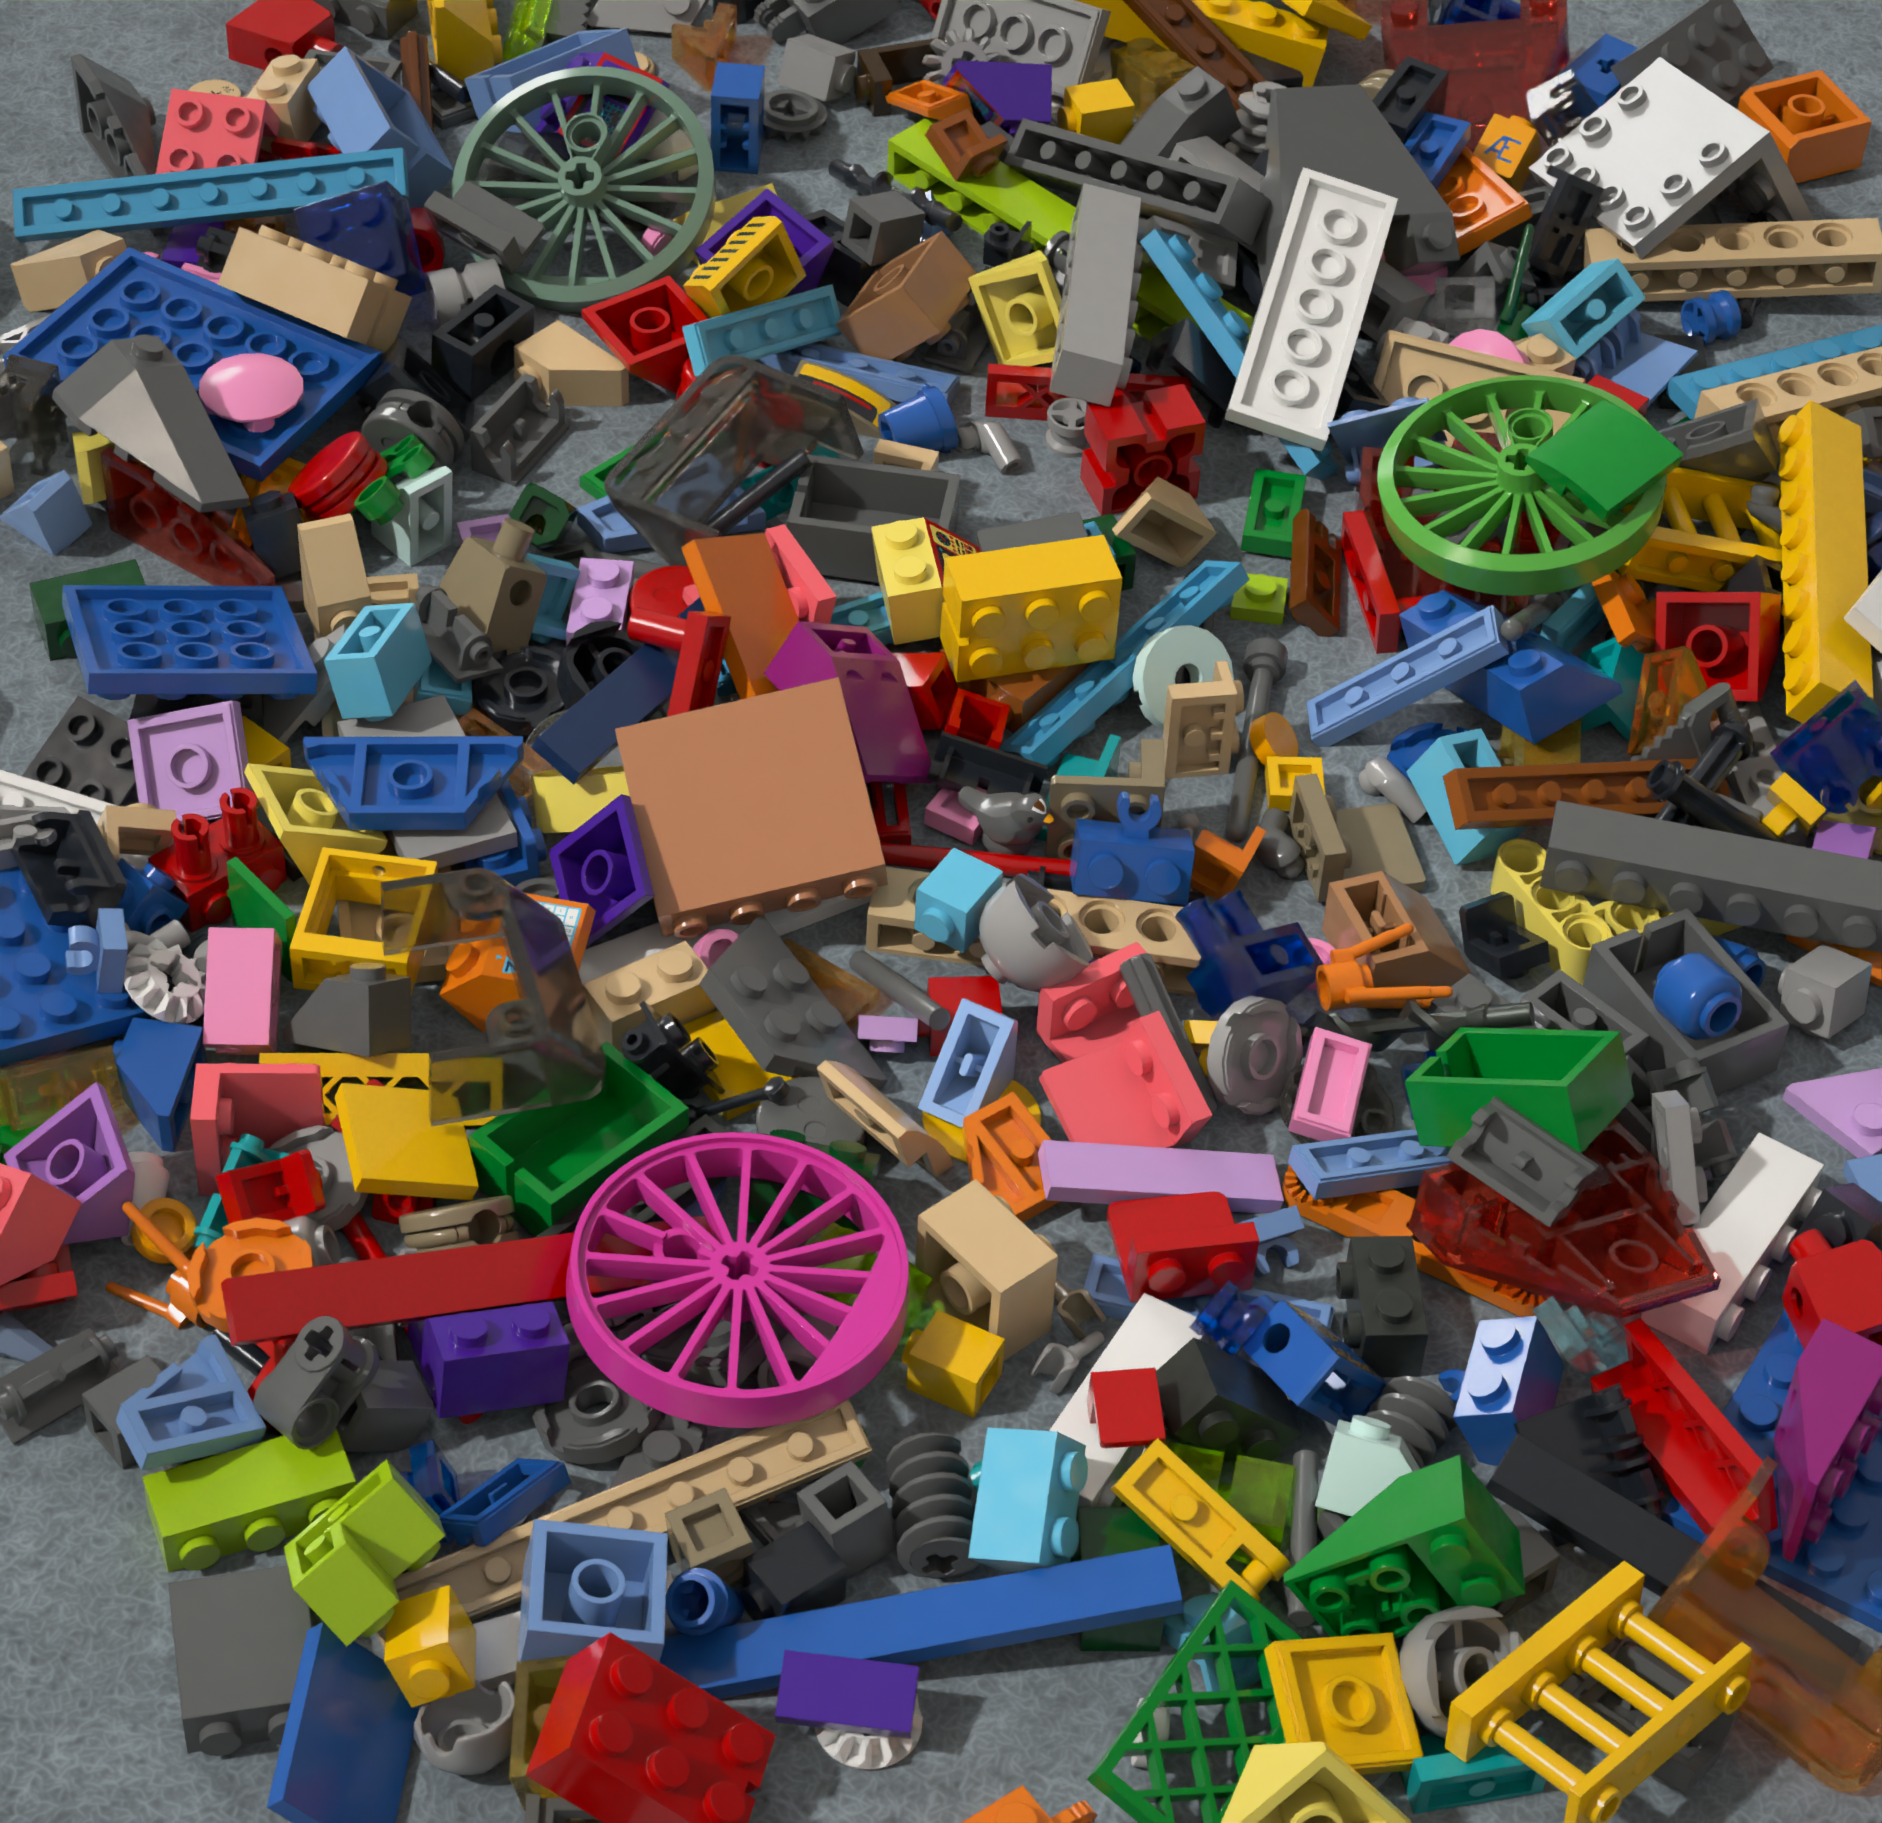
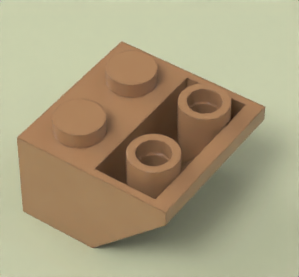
M1383 871L1329 883L1322 932L1329 944L1335 949L1354 946L1405 923H1410L1414 926V931L1411 934L1355 959L1358 965L1367 964L1370 968L1374 988L1409 986L1451 987L1471 973L1425 896ZM1366 1008V1009H1367V1011H1369V1010H1373V1009H1377V1008Z

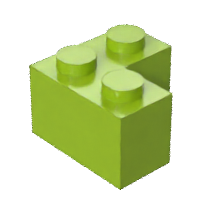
M386 1459L284 1547L292 1588L346 1646L361 1634L364 1638H368L381 1630L395 1613L393 1606L399 1602V1597L394 1579L406 1569L410 1572L419 1570L440 1549L441 1544L439 1541L445 1536L440 1518Z

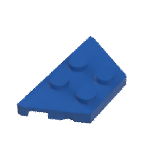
M523 736L304 737L303 739L305 761L350 830H466L524 759Z

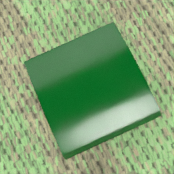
M1601 400L1526 456L1525 462L1561 497L1572 491L1602 522H1605L1677 468L1681 463L1684 453L1642 419L1615 404Z

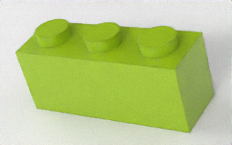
M336 1428L324 1443L312 1449L304 1450L298 1448L285 1436H280L142 1476L148 1513L168 1572L182 1568L192 1571L202 1570L215 1564L222 1556L246 1549L257 1552L270 1550L279 1545L284 1538L300 1534L356 1486L355 1477Z

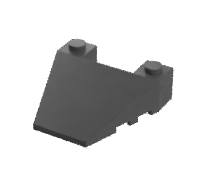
M1360 84L1277 88L1271 91L1264 151L1269 153L1266 176L1261 178L1259 191L1271 201L1254 238L1262 287L1265 286L1303 167L1398 198L1383 250L1386 263L1404 276L1429 275L1460 260L1452 211Z

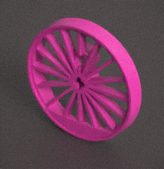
M742 1132L703 1134L672 1141L639 1155L613 1173L598 1188L584 1208L574 1233L566 1276V1299L573 1328L588 1356L614 1384L635 1399L668 1415L705 1425L728 1428L776 1426L806 1419L839 1405L863 1389L883 1369L901 1339L907 1320L909 1307L908 1255L898 1222L883 1198L863 1177L834 1157L805 1144L771 1135ZM741 1177L736 1242L733 1241L706 1178ZM750 1178L765 1179L785 1184L751 1241L747 1243ZM690 1182L713 1236L662 1190ZM800 1189L826 1202L770 1240ZM643 1201L665 1220L672 1229L662 1231L623 1214L637 1203ZM843 1215L848 1217L862 1231L798 1247ZM608 1233L653 1251V1256L597 1253L594 1251L604 1234ZM875 1251L878 1255L871 1271L815 1268L823 1264ZM603 1276L652 1280L653 1284L593 1298L590 1294L587 1277ZM813 1291L859 1295L851 1307ZM681 1301L625 1340L617 1339L603 1321ZM709 1307L669 1372H663L638 1357V1355ZM794 1309L834 1324L839 1329L831 1341H829ZM766 1313L817 1358L801 1381L795 1380ZM723 1319L731 1322L727 1387H710L684 1380L719 1321ZM752 1322L780 1385L779 1387L749 1390L737 1388L741 1323Z

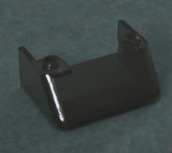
M729 355L712 362L609 472L604 482V488L613 508L670 566H688L681 547L694 539L721 537L718 530L703 524L761 461L777 466L799 448L805 454L810 455L818 445L856 460L862 457L864 451L843 394L746 357Z
M471 868L381 882L382 950L384 956L501 937L520 1000L502 1003L490 1011L485 1025L488 1044L429 1053V1120L431 1126L580 1102L591 1099L600 1093L605 1085L606 1058L563 922L556 914L498 874L482 868Z

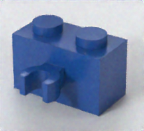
M1122 791L1118 796L1116 804L1121 823L1076 818L1069 869L1073 894L1187 906L1195 855L1189 830L1155 827L1162 814L1158 795L1151 794L1149 809L1144 814H1132L1129 811V793Z
M1537 1315L1479 1321L1466 1372L1459 1369H1451L1439 1374L1438 1379L1445 1391L1453 1393L1450 1397L1457 1404L1453 1418L1476 1458L1481 1463L1492 1466L1499 1465L1517 1435L1514 1423L1554 1408L1565 1365Z

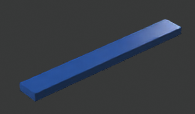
M1168 1544L725 1626L699 1636L682 1634L664 1638V1647L659 1662L717 1699L779 1688L784 1650L910 1664L1184 1613L1172 1549L1171 1545Z

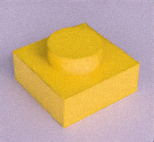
M1267 756L1265 783L1268 810L1277 808L1282 811H1290L1295 776L1317 773L1325 794L1322 758Z

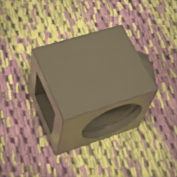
M726 1488L717 1490L664 1513L669 1546L681 1573L692 1568H704L715 1573L730 1587L743 1582L744 1559L753 1554V1546L750 1536Z

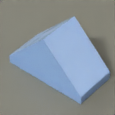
M65 470L35 483L0 515L2 521L52 555H56L70 546L93 525L72 478Z
M962 998L918 1109L963 1128L964 1117L998 1100L1014 1079L1018 1021L971 1000Z

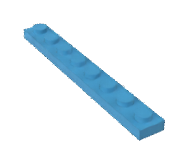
M403 147L12 189L15 238L20 243L80 237L98 229L107 233L410 201L407 157Z

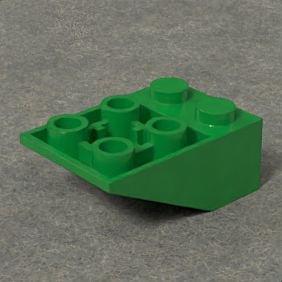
M1460 1455L1398 1477L1283 1574L1284 1583L1330 1637L1393 1633L1395 1639L1408 1634L1425 1616L1456 1606L1473 1605L1489 1608L1499 1602L1525 1594L1519 1530Z

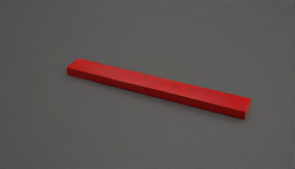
M704 1215L692 1217L712 1235ZM666 1221L644 1223L662 1231L672 1229ZM574 1233L226 1278L221 1282L231 1347L297 1338L301 1329L309 1321L319 1316L333 1317L342 1322L347 1330H355L525 1304L567 1300L566 1276ZM608 1233L604 1234L594 1251L597 1253L653 1256V1251ZM603 1276L587 1277L592 1297L619 1293L653 1283L652 1280Z

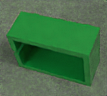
M1460 1027L1436 1050L1437 1057H1429L1405 1080L1420 1146L1445 1147L1448 1151H1450L1458 1139L1464 1137L1473 1125L1470 1119L1475 1112L1490 1103L1495 1096L1580 1153L1588 1148V1145L1635 1097L1620 1031Z
M606 1041L469 1135L470 1152L479 1185L478 1189L488 1197L510 1195L513 1198L514 1208L516 1209V1221L537 1237L592 1197L598 1188L626 1163L651 1149L665 1144L689 1126V1107L636 1064L628 1061L620 1051Z

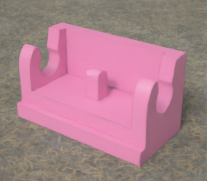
M209 927L203 1045L206 1048H216L217 1054L259 1055V1053H277L283 941L274 928Z

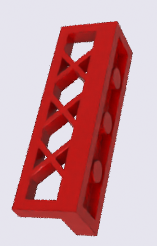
M988 364L985 417L1047 421V411L1053 402L1062 398L1072 397L1049 392L1052 368ZM1130 373L1125 389L1116 387L1113 397L1126 395L1130 403H1136L1141 401L1147 390L1184 384L1190 394L1191 380L1188 377Z
M1639 1318L1625 1324L1628 1361L1591 1377L1592 1392H1597L1618 1383L1621 1384L1625 1398L1631 1397L1633 1403L1629 1408L1637 1428V1434H1643L1645 1441L1641 1443L1644 1453L1650 1452L1652 1459L1647 1462L1648 1465L1721 1554L1777 1529L1778 1519L1773 1473L1646 1323Z

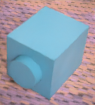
M953 848L916 890L914 929L936 942H942L964 953L980 935L981 914L988 900L1002 887L1003 871Z

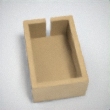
M261 225L258 234L239 227L217 284L335 334L384 352L395 342L412 299L411 296L395 290L398 280L264 225Z

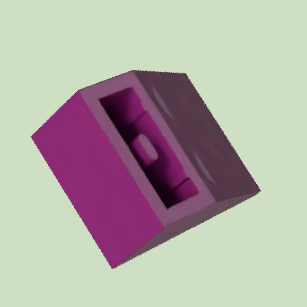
M798 621L764 672L769 680L779 689L778 691L839 677L865 783H871L872 781L895 782L898 784L932 783L933 781L927 779L931 766L930 757L900 661L867 627Z
M1824 1318L1797 1362L1773 1438L1783 1557L1791 1562L1795 1559L1805 1540L1814 1544L1818 1542L1832 1513V1508L1828 1506L1834 1497L1839 1499L1844 1497L1854 1478L1858 1464L1851 1460L1855 1461L1860 1452L1865 1455L1870 1452L1882 1427V1420L1874 1416V1414L1879 1417L1882 1415V1346Z

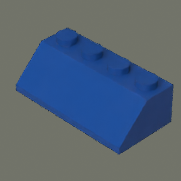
M1445 590L1423 597L1417 605L1399 614L1408 648L1489 606ZM1497 609L1503 616L1504 621L1510 618L1509 615ZM1533 630L1517 640H1507L1509 654L1445 686V688L1532 744H1536L1623 693L1621 683Z

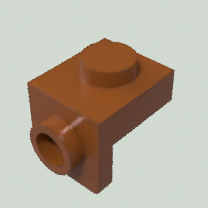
M969 109L930 125L925 134L955 181H959L972 174L978 178L991 172L1000 163L998 157L1008 143L1003 133L989 139Z

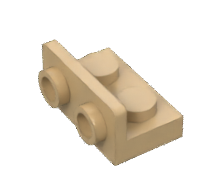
M1227 660L1215 661L1213 681L1168 685L1163 729L1165 779L1229 774L1231 754H1238L1239 731L1235 722V714L1242 713L1244 710V692L1241 681L1233 680Z

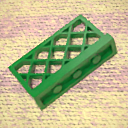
M1230 1580L1222 1587L1086 1780L1138 1823H1175L1171 1802L1199 1800L1203 1823H1221L1249 1759V1750L1253 1749L1254 1745L1286 1744L1264 1649L1273 1641L1303 1638L1234 1581ZM1228 1606L1249 1623L1253 1643L1226 1644L1221 1616ZM1209 1635L1210 1645L1201 1646ZM1256 1657L1263 1689L1236 1690L1230 1658ZM1214 1659L1220 1691L1193 1692L1187 1666L1190 1660ZM1175 1683L1177 1693L1167 1694ZM1266 1702L1272 1730L1268 1735L1246 1736L1239 1704ZM1223 1704L1230 1737L1202 1739L1196 1706ZM1180 1707L1187 1740H1158L1153 1715L1156 1708ZM1141 1731L1143 1742L1133 1743ZM1233 1751L1239 1778L1237 1782L1233 1785L1212 1786L1205 1752ZM1189 1753L1196 1787L1168 1788L1162 1755ZM1146 1756L1152 1790L1135 1791L1112 1772L1122 1757ZM1225 1798L1217 1809L1215 1799Z

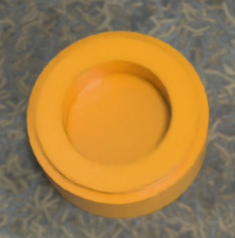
M1270 712L1252 721L1249 729V740L1254 754L1263 765H1266L1267 756L1298 757L1299 748L1295 732L1290 723L1281 714Z
M157 1198L146 1203L140 1211L185 1255L196 1239L193 1232L195 1227H197V1222L191 1210L180 1201L171 1198ZM133 1222L131 1226V1239L136 1250L152 1262L161 1264L172 1263Z

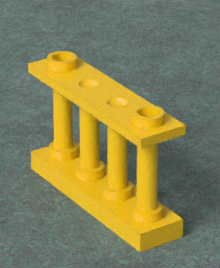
M1682 467L1675 468L1667 474L1662 513L1666 514L1672 529L1657 526L1643 548L1628 562L1618 568L1620 575L1629 573L1634 579L1706 592H1717L1756 554L1782 565V545L1780 544L1779 532L1751 516L1746 501L1751 500L1752 487L1756 484H1762L1778 488L1780 496L1777 500V505L1779 506L1781 486ZM1627 504L1622 508L1624 514L1628 515L1636 505ZM1691 519L1710 522L1717 537L1698 534ZM1736 527L1754 530L1761 545L1742 542Z
M1623 1561L1451 1702L1445 1748L1466 1763L1485 1746L1495 1747L1499 1745L1568 1795L1564 1823H1607L1617 1812L1622 1799L1722 1712L1729 1715L1741 1706L1751 1687V1681L1747 1679L1753 1649L1740 1642L1716 1664L1703 1657L1643 1615V1606L1640 1605L1645 1575L1626 1561ZM1628 1636L1688 1678L1693 1684L1674 1700H1671L1603 1652L1602 1649L1616 1637L1624 1639ZM1586 1672L1647 1715L1651 1720L1629 1737L1563 1690L1559 1685L1573 1673L1580 1675ZM1543 1708L1608 1756L1588 1774H1585L1516 1724L1515 1721L1530 1709L1537 1711Z

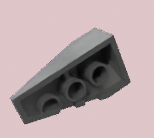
M81 54L71 56L80 132L113 178L156 174L151 126L156 124V117L150 100L147 97L142 98L127 79ZM163 228L150 229L154 236L164 234Z
M1197 66L1158 97L1144 111L1119 145L1170 158L1178 142L1208 136L1220 145L1242 126L1226 86ZM1079 198L1077 199V201H1076V202L1074 203V205H1073L1075 208H1076V206H1077V203H1078Z
M137 335L134 338L110 340L54 389L52 399L76 428L89 437L96 435L98 432L115 443L114 454L126 462L135 458L155 471L153 480L200 513L248 506L249 496L183 364L158 336Z
M1758 398L1658 431L1684 453L1678 467L1755 482L1765 480L1770 476L1771 471L1776 470L1778 452Z

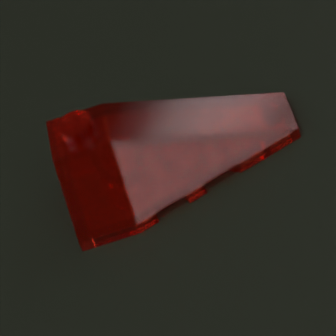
M106 448L100 453L110 530L213 586H275V575L216 511L200 513L153 480L155 471L141 461L134 458L126 462L114 454V449Z

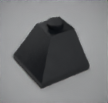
M401 337L381 355L379 366L355 393L360 397L357 400L359 406L369 416L387 392L394 389L417 391L438 402L454 417L463 432L464 442L470 438L475 406Z

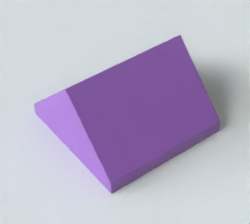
M95 1082L4 1154L7 1166L29 1172L82 1202L62 1245L128 1236L130 1218L123 1212L122 1205L127 1201L132 1202L135 1171L105 1087Z

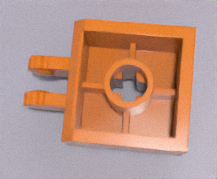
M1822 70L1753 86L1740 97L1738 110L1770 131L1796 184L1861 167L1872 121Z

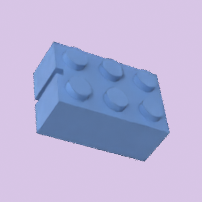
M627 28L579 31L465 78L464 80L478 121L496 102L509 92L537 77L566 69L568 64L580 53L605 52L640 69ZM543 106L523 116L534 130H536L542 120L540 113ZM512 125L502 134L503 139H508L523 133L516 125Z
M344 46L306 86L316 104L313 107L314 113L328 126L331 131L327 135L328 139L341 153L403 147L407 157L410 201L403 202V205L406 207L423 208V205L435 190L438 192L453 177L454 169L411 93L348 47Z

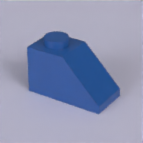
M133 1017L124 1040L117 1039L113 1045L110 1058V1072L112 1075H118L121 1098L161 1150L174 1152L192 1106L196 1064H207L206 1049L203 1045V1027Z

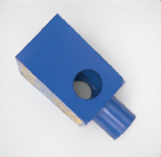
M1262 1295L1254 1299L1244 1310L1242 1322L1252 1333L1244 1341L1243 1349L1297 1406L1330 1424L1337 1426L1339 1419L1351 1423L1354 1415L1365 1416L1369 1412L1372 1403L1381 1396L1383 1388L1388 1384L1322 1322L1286 1300L1276 1303L1270 1296Z

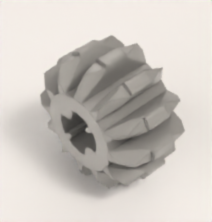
M952 28L946 32L947 44L938 38H935L930 43L932 50L938 56L925 55L922 63L927 67L936 69V71L925 75L923 80L938 81L940 85H943V79L951 70L952 64H955L961 57L967 61L998 62L1001 56L998 52L986 55L983 51L991 43L989 37L985 36L976 45L973 43L975 37L974 29L967 28L961 42L957 31Z

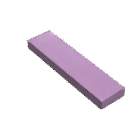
M1043 1140L1038 1151L1044 1193L1047 1201L1111 1204L1112 1202L1217 1191L1226 1196L1231 1212L1261 1214L1280 1210L1284 1202L1274 1155L1052 1140Z

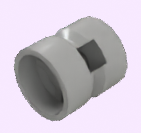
M494 258L465 265L463 273H458L453 267L424 274L427 303L436 330L494 284L505 289L500 269Z

